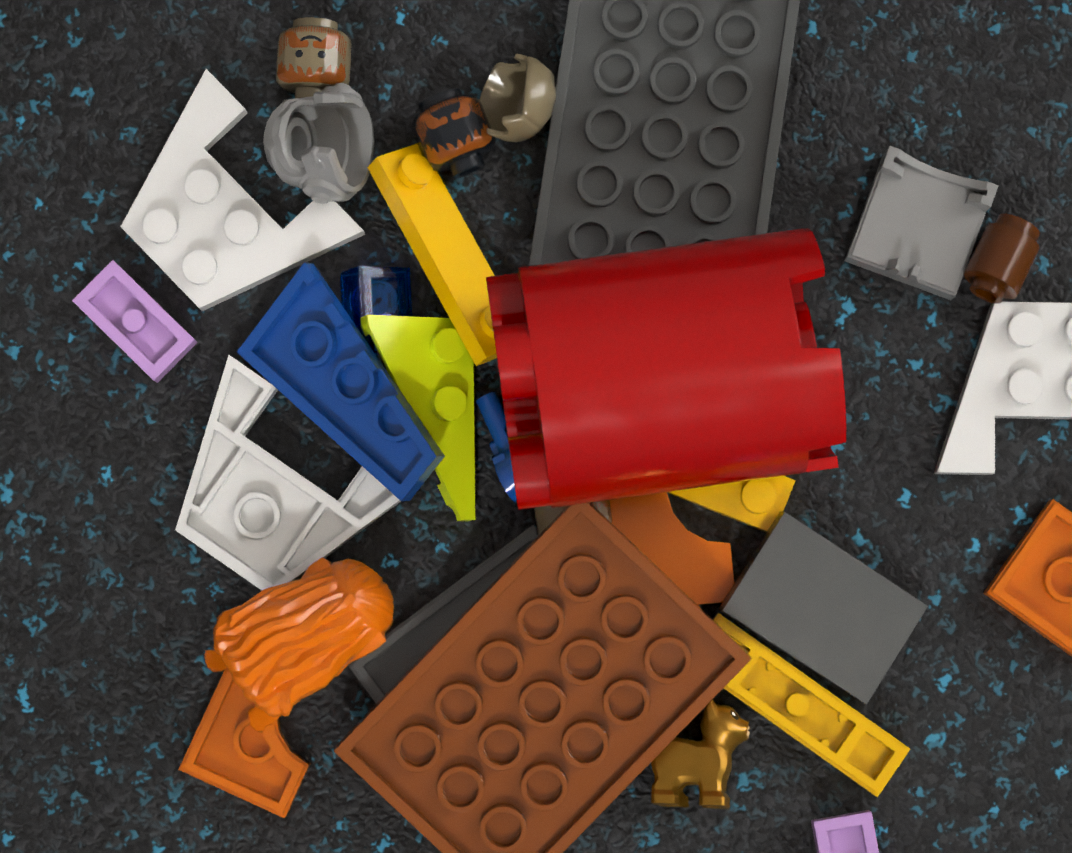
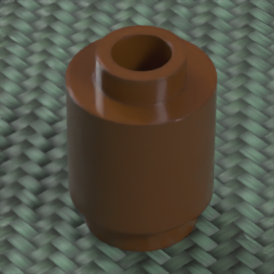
M999 214L994 223L986 226L964 271V277L971 284L969 289L974 295L995 304L1001 303L1003 299H1015L1018 296L1040 249L1037 243L1040 231L1037 227L1027 220L1011 214Z

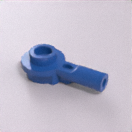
M491 392L477 399L476 403L493 439L489 445L494 455L492 456V461L499 481L511 500L517 502L504 408L497 392Z

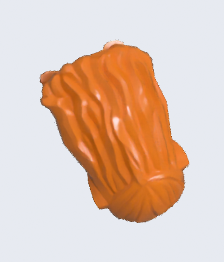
M322 557L307 568L301 579L266 588L244 604L223 611L217 617L216 625L213 628L214 650L205 651L206 666L212 672H222L228 668L235 684L243 690L244 697L255 703L256 706L247 713L251 727L255 731L262 733L266 727L272 725L280 716H289L293 706L301 699L325 688L349 664L372 653L386 642L385 633L393 624L394 599L388 585L383 582L382 577L364 563L353 559L331 563Z

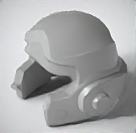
M345 83L326 86L322 92H315L311 97L284 100L273 110L265 127L263 145L267 162L283 182L302 189L304 194L311 197L317 203L325 204L328 202L350 200L365 185L370 173L367 167L372 163L374 153L373 123L361 95Z

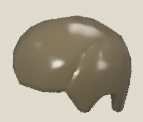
M518 53L515 54L514 59L518 60L519 63L508 64L500 62L493 67L479 99L491 126V129L487 128V133L495 138L515 143L528 140L539 133L552 116L556 102L554 76L551 70L538 59Z

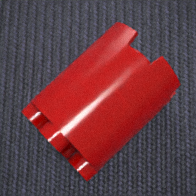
M809 228L553 262L518 267V273L486 277L518 510L544 506L555 508L839 468L837 456L830 446L846 443V405L840 348L817 347L810 311L803 297V282L825 276L824 262L813 232Z

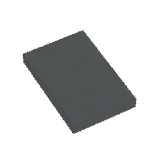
M780 511L719 607V610L861 703L867 704L928 606L788 513Z

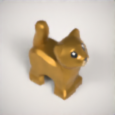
M711 700L705 706L700 728L703 740L694 741L675 737L651 762L655 779L652 784L651 803L663 807L689 808L688 797L684 794L683 790L687 785H698L699 806L710 809H729L730 797L726 793V787L732 769V753L739 744L748 740L750 735L749 722L743 720L733 707L719 705Z

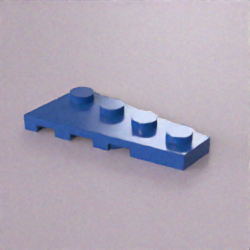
M304 262L237 353L400 501H410L445 455L313 263Z

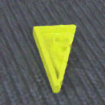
M366 315L361 317V328L364 335L370 334L387 372L445 455L435 468V472L441 482L437 487L446 505L454 511L457 521L476 520L474 362L450 318L388 315Z

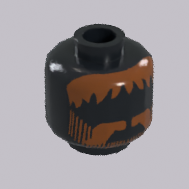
M450 89L437 93L419 104L420 113L413 120L412 131L422 156L427 159L434 171H451L453 178L456 179L475 173L485 166L482 157L492 150L496 140L495 137L487 133V128L491 129V126L478 98L473 95H462L460 89Z

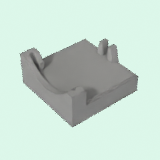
M889 146L881 158L844 261L952 300L956 297L986 211L992 206L999 185L939 170L918 161L901 149Z

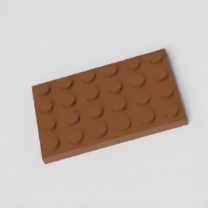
M591 503L569 505L335 746L334 752L442 853H563L752 658Z

